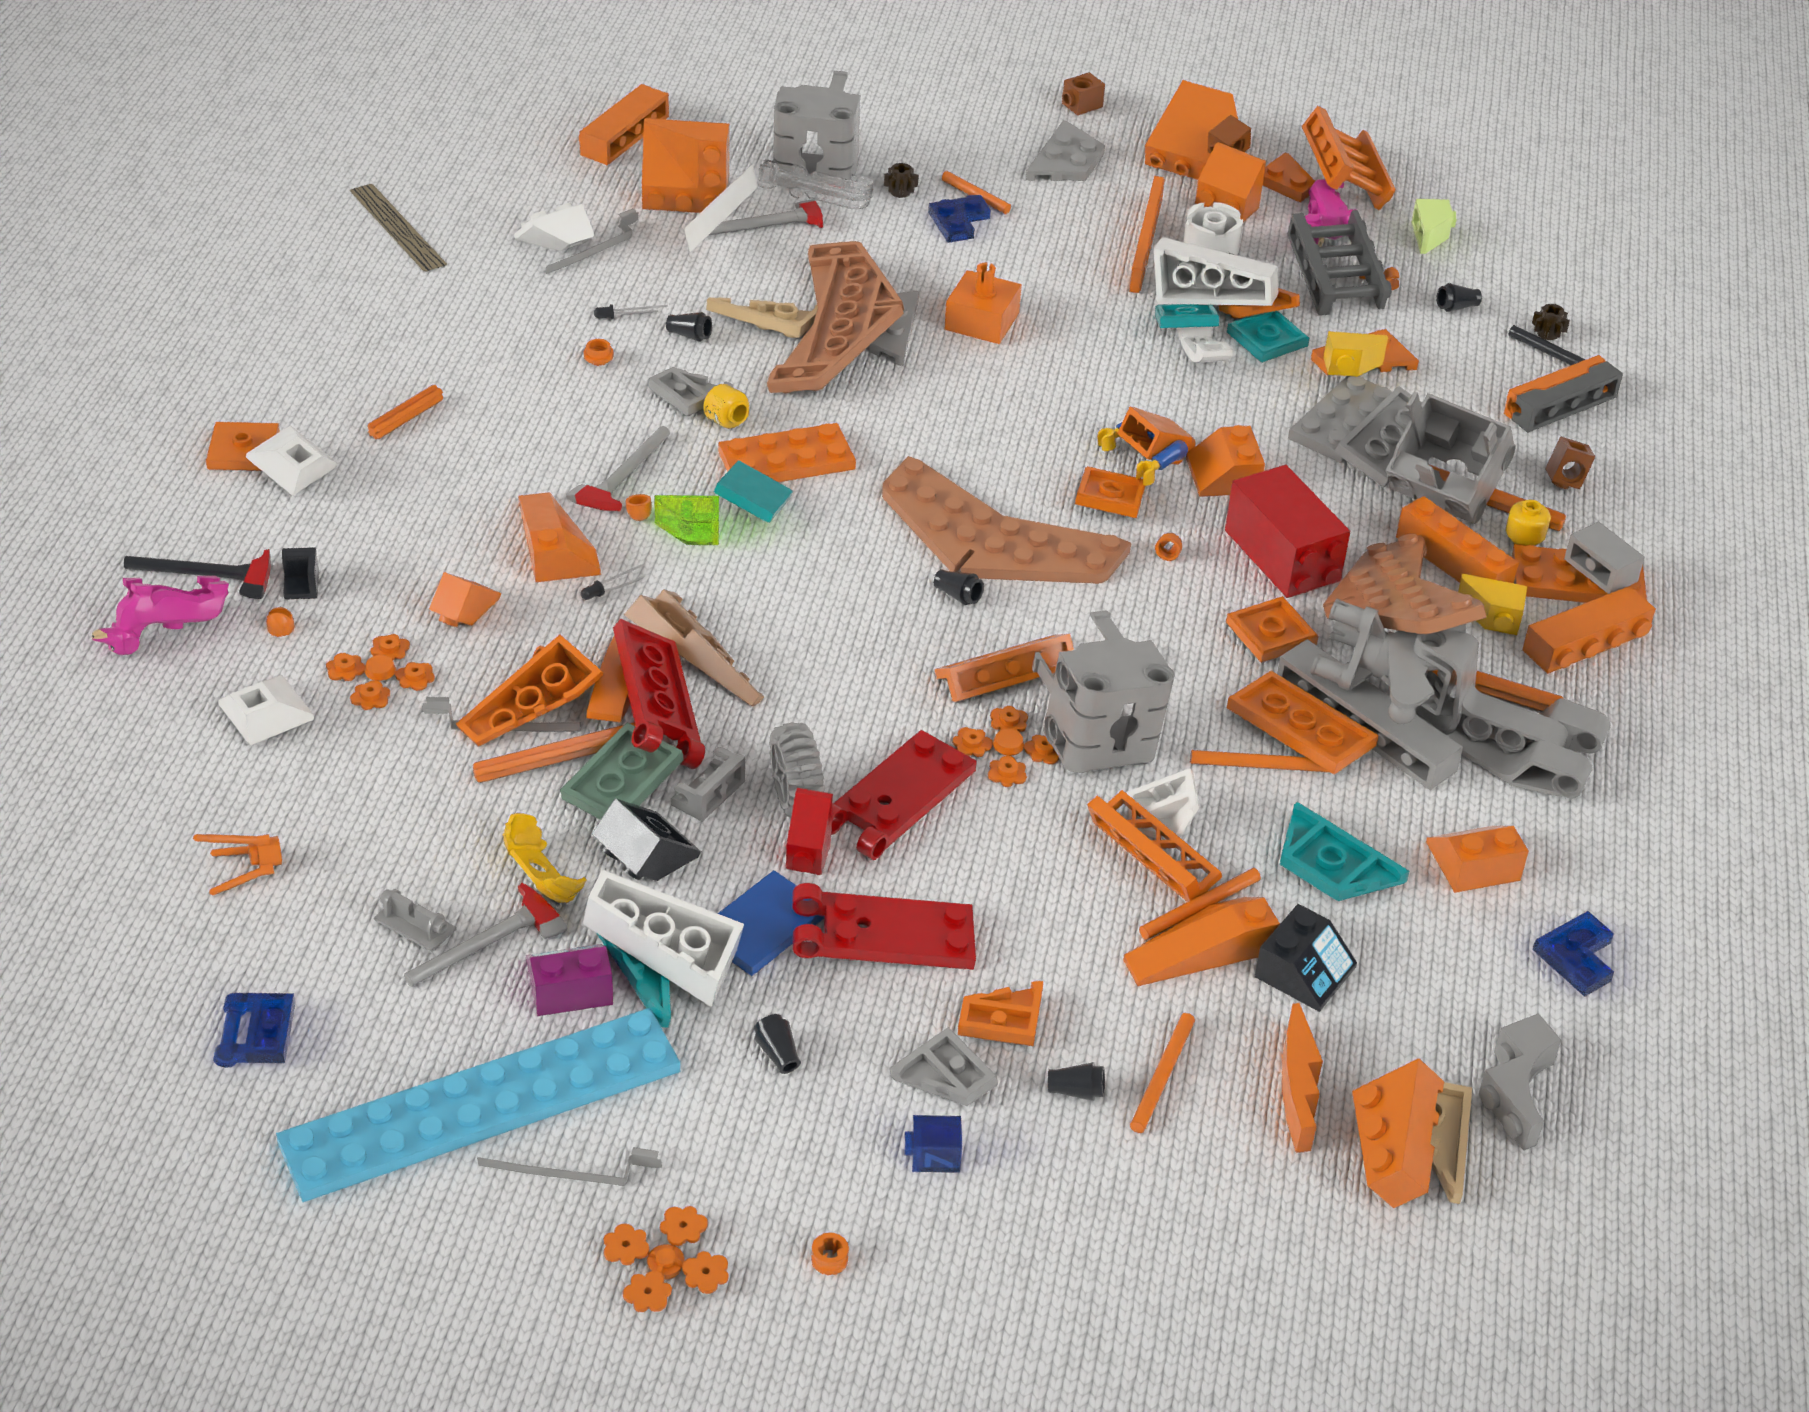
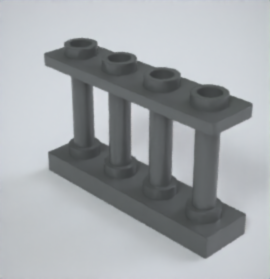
M1358 210L1351 211L1348 224L1312 227L1307 223L1304 213L1292 214L1287 236L1318 316L1329 315L1332 304L1336 302V299L1373 296L1377 308L1384 309L1387 299L1391 296V283L1385 278L1383 264L1376 256L1374 242L1369 239L1366 223L1361 219ZM1349 236L1351 244L1319 247L1318 244H1315L1314 238ZM1357 256L1360 265L1327 267L1326 264H1323L1321 258ZM1365 276L1368 285L1336 288L1331 284L1330 279Z

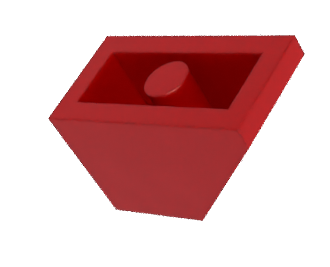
M803 788L796 789L786 845V869L822 875L831 846L833 794Z

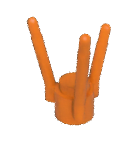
M195 834L193 836L194 841L248 844V846L213 849L210 854L212 856L249 854L251 866H259V868L211 888L209 890L211 895L229 890L257 877L274 874L273 866L282 865L278 836L270 837L269 834L260 836Z

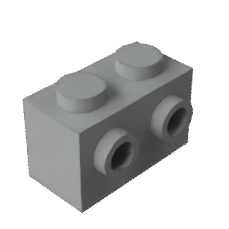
M1598 521L1570 535L1564 559L1610 594L1638 582L1645 557Z

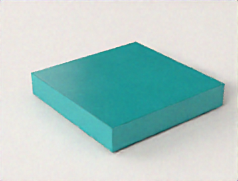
M1159 304L1155 306V317L1160 328L1219 326V315L1214 305Z
M1279 311L1252 315L1227 325V333L1261 363L1308 347L1310 338Z
M738 460L717 483L713 492L763 521L770 523L789 501L793 490Z

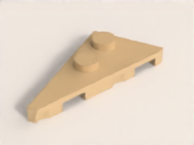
M709 297L706 306L708 311L755 324L763 330H775L790 338H800L810 329L818 306L815 305L812 311L798 310L795 303H776L760 300H750L749 306H738L731 304V298Z
M1444 1082L1443 1092L1437 1095L1435 1111L1439 1113L1438 1125L1433 1126L1430 1143L1435 1147L1432 1167L1449 1202L1460 1204L1463 1195L1472 1087Z

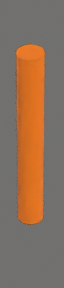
M949 171L943 173L942 181L1004 214H1008L1011 210V204Z

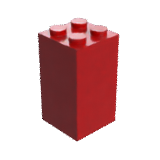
M1287 464L1232 481L1225 531L1286 598L1341 581L1351 531Z

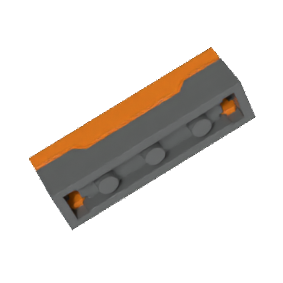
M1600 355L1594 356L1509 389L1504 414L1529 433L1617 398L1623 373L1608 361H1605Z

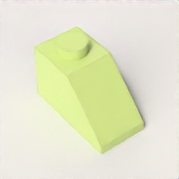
M1416 199L1411 223L1420 254L1428 253L1449 239L1451 227L1454 228L1456 225V211H1452L1449 199Z

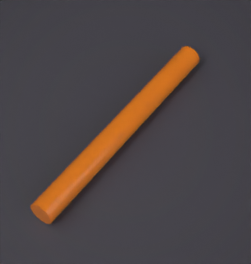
M1191 750L1190 755L1191 764L1329 772L1310 759L1298 756Z
M1251 868L1140 926L1139 932L1141 936L1148 940L1209 905L1218 903L1260 881V873L1256 868Z
M1183 1013L1180 1016L1130 1123V1128L1134 1132L1143 1133L1195 1023V1017L1190 1013Z

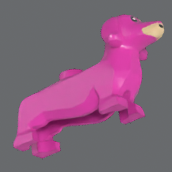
M1325 179L1315 181L1308 192L1310 196L1308 204L1309 214L1305 215L1307 223L1312 227L1348 224L1352 210L1348 211L1347 205L1340 199V193L1328 186ZM1344 182L1339 188H1344ZM1342 236L1314 238L1315 244L1322 247L1324 238L1337 240Z
M197 576V583L202 588L185 591L165 585L142 584V578H122L123 585L127 587L128 592L117 605L116 622H113L110 628L95 630L92 633V640L107 644L109 650L116 654H133L139 647V639L143 629L149 624L163 623L162 626L164 628L182 629L184 623L205 622L217 617L222 612L225 598L229 593V583L220 581V578L217 576Z

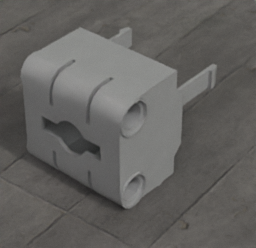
M834 70L829 88L801 85L795 88L780 87L774 105L773 182L776 185L829 190L837 193L851 190L858 166L861 95L843 91L848 72ZM807 131L817 132V145L822 148L824 155L802 153V145L807 142Z
M1414 391L1405 406L1409 409L1411 420L1395 448L1393 458L1386 469L1389 488L1414 499L1425 496L1446 512L1476 524L1482 517L1486 504L1501 476L1513 459L1516 445L1513 441L1511 426L1427 393L1421 404L1418 392ZM1431 457L1444 462L1453 459L1460 460L1467 466V471L1477 475L1478 478L1474 481L1451 471L1445 482L1440 477V472L1429 466L1428 462Z
M1106 610L1090 612V617L1105 638L1104 641L1081 643L1076 650L1059 652L1055 676L1039 652H1035L1032 665L1033 672L1038 673L1051 694L1043 731L1047 741L1053 746L1062 761V765L1075 773L1152 762L1155 758L1175 677L1174 671L1168 666L1152 640L1134 642L1124 638L1110 618V612ZM1134 703L1131 715L1121 717L1123 705Z

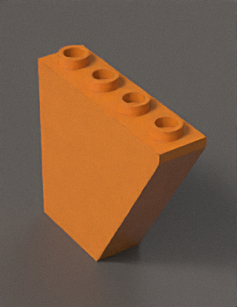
M1182 80L1145 144V164L1198 180L1210 156L1208 152V132L1230 115L1238 119L1233 94Z

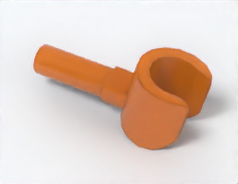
M1394 267L1385 269L1383 273L1386 280L1391 283L1392 290L1399 288L1398 270ZM1359 276V279H1366L1365 276Z

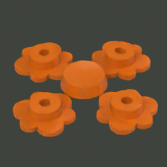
M396 634L374 638L373 647L371 648L373 657L367 660L366 665L361 662L360 656H352L347 653H339L334 656V660L326 663V669L329 670L328 677L331 680L344 679L345 681H352L355 679V676L362 675L363 673L368 678L375 680L357 685L355 692L350 696L351 703L361 705V708L364 710H370L373 707L383 708L388 704L390 689L383 687L379 681L387 680L394 674L396 679L400 681L402 688L411 687L416 691L425 689L427 683L435 680L432 666L429 663L409 662L405 668L396 670L393 660L395 658H404L406 655L405 651L410 648V642L407 639H399V636Z
M1005 706L1003 709L995 708L991 711V727L996 730L1000 729L993 741L985 736L983 730L968 727L959 729L958 736L953 737L952 740L957 750L968 756L982 757L985 751L990 750L992 746H994L997 752L1007 755L1001 757L999 761H991L988 778L991 781L1001 782L1004 787H1011L1013 783L1023 784L1026 781L1025 764L1017 762L1012 757V755L1019 754L1023 748L1027 754L1031 755V759L1034 762L1043 761L1046 764H1055L1059 760V756L1053 746L1047 741L1046 736L1034 735L1031 741H1027L1024 744L1023 737L1019 732L1026 730L1028 714L1025 711L1015 709L1013 706Z
M687 1206L683 1210L679 1207L668 1208L664 1214L665 1220L660 1223V1231L663 1234H667V1240L670 1244L656 1246L651 1251L649 1250V1244L646 1242V1232L641 1229L634 1230L630 1224H620L615 1228L614 1233H607L604 1236L603 1240L606 1245L604 1257L610 1262L620 1260L623 1265H631L635 1259H642L648 1255L647 1264L650 1272L645 1276L642 1274L633 1275L631 1277V1284L623 1289L624 1300L634 1304V1309L637 1312H645L647 1309L659 1312L665 1309L667 1297L672 1293V1287L670 1284L664 1283V1280L676 1277L681 1270L686 1275V1285L691 1288L698 1287L699 1291L705 1294L715 1292L718 1284L727 1283L729 1279L728 1272L726 1271L728 1260L724 1256H711L709 1252L702 1251L697 1254V1258L685 1260L683 1252L676 1247L685 1244L686 1241L689 1243L698 1242L700 1240V1233L704 1232L708 1227L707 1218L697 1214L695 1207Z

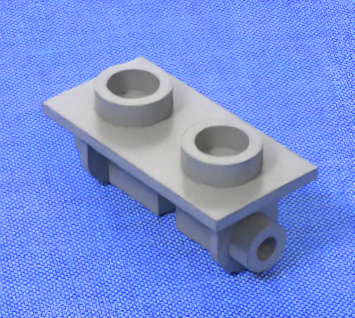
M386 889L382 893L380 902L383 903L384 909L374 917L375 921L431 952L457 930L454 925L445 921L444 915L440 913L435 914L419 904L415 905L412 900L401 895V892L397 889Z

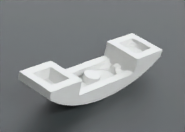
M1211 327L1177 328L1182 347L1186 355L1193 362L1227 361L1233 356V350L1226 342H1215L1211 337Z

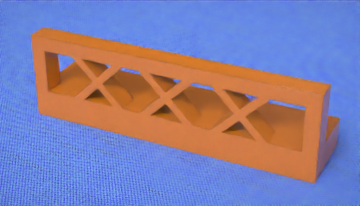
M1070 633L1055 634L934 670L937 679L947 678L952 701H960L1039 678L1038 673L1033 672L1032 669L1035 652L1041 654L1053 674L1056 670L1059 652L1072 651L1074 647Z
M1123 790L1108 803L1097 795L1087 804L1095 825L1186 902L1204 894L1222 878L1220 870ZM1125 804L1132 810V820L1125 819L1116 810ZM1152 827L1156 830V840H1150L1137 828ZM1162 849H1179L1181 851V861L1174 860ZM1186 869H1203L1208 875L1198 883L1197 878Z

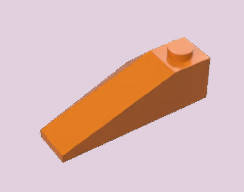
M550 492L518 496L535 582L601 575L596 549Z
M559 634L460 719L456 726L479 747L578 698L604 674Z
M1241 897L1215 903L1124 954L1123 960L1137 986H1142L1258 958L1261 945L1280 923L1265 897Z

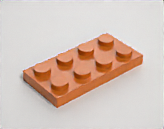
M838 423L822 424L801 429L795 428L789 431L764 433L758 436L734 438L718 442V452L727 472L739 460L777 482L856 469V459Z
M1514 544L1512 558L1519 562L1514 584L1527 586V597L1587 603L1608 594L1564 559L1567 549ZM1642 565L1638 582L1630 586L1647 600Z
M1269 671L1228 697L1227 709L1334 775L1377 745L1379 735L1273 671Z

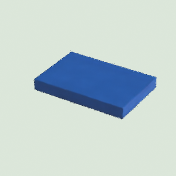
M775 870L717 913L744 924L732 963L751 976L793 944V931L796 927L803 924L817 925L824 919L822 915L804 917L796 914L792 907V892L797 885Z

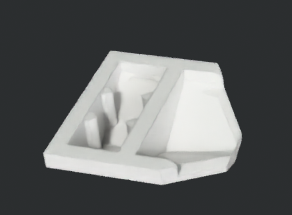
M1191 768L1126 792L1179 837L1184 834L1200 808L1194 773ZM1128 808L1129 817L1132 820V810ZM1152 827L1137 828L1144 835L1156 839V830Z

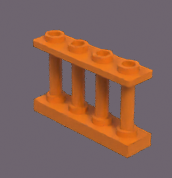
M1317 105L1301 127L1328 186L1337 190L1343 182L1348 181L1366 190L1374 208L1381 210L1385 203L1391 200L1396 189L1369 133L1362 130L1356 139L1334 128L1326 109Z

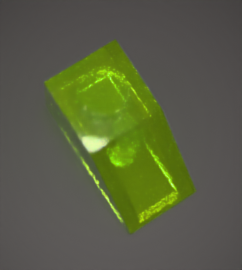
M654 496L655 525L686 545H719V496Z

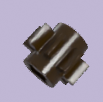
M896 163L891 168H888V173L884 174V186L888 187V192L894 197L905 198L914 193V187H918L919 175L914 174V168L909 164Z
M1557 304L1542 306L1541 311H1535L1532 324L1535 325L1534 332H1537L1538 336L1545 340L1560 338L1561 332L1567 333L1570 323V320L1567 319L1568 313Z

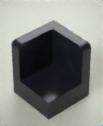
M316 547L282 548L284 599L318 598L319 567Z

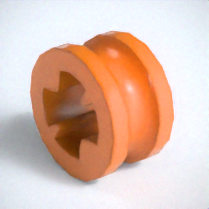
M832 1232L819 1235L812 1244L811 1261L815 1270L825 1275H836L842 1272L848 1264L849 1246L846 1239ZM832 1250V1254L834 1255L837 1252V1256L828 1258V1253H825L823 1256V1251Z

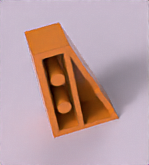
M1419 1058L1352 1091L1367 1186L1393 1208L1428 1193L1435 1149L1430 1143L1433 1126L1438 1125L1439 1113L1435 1109L1437 1095L1443 1092L1444 1081Z

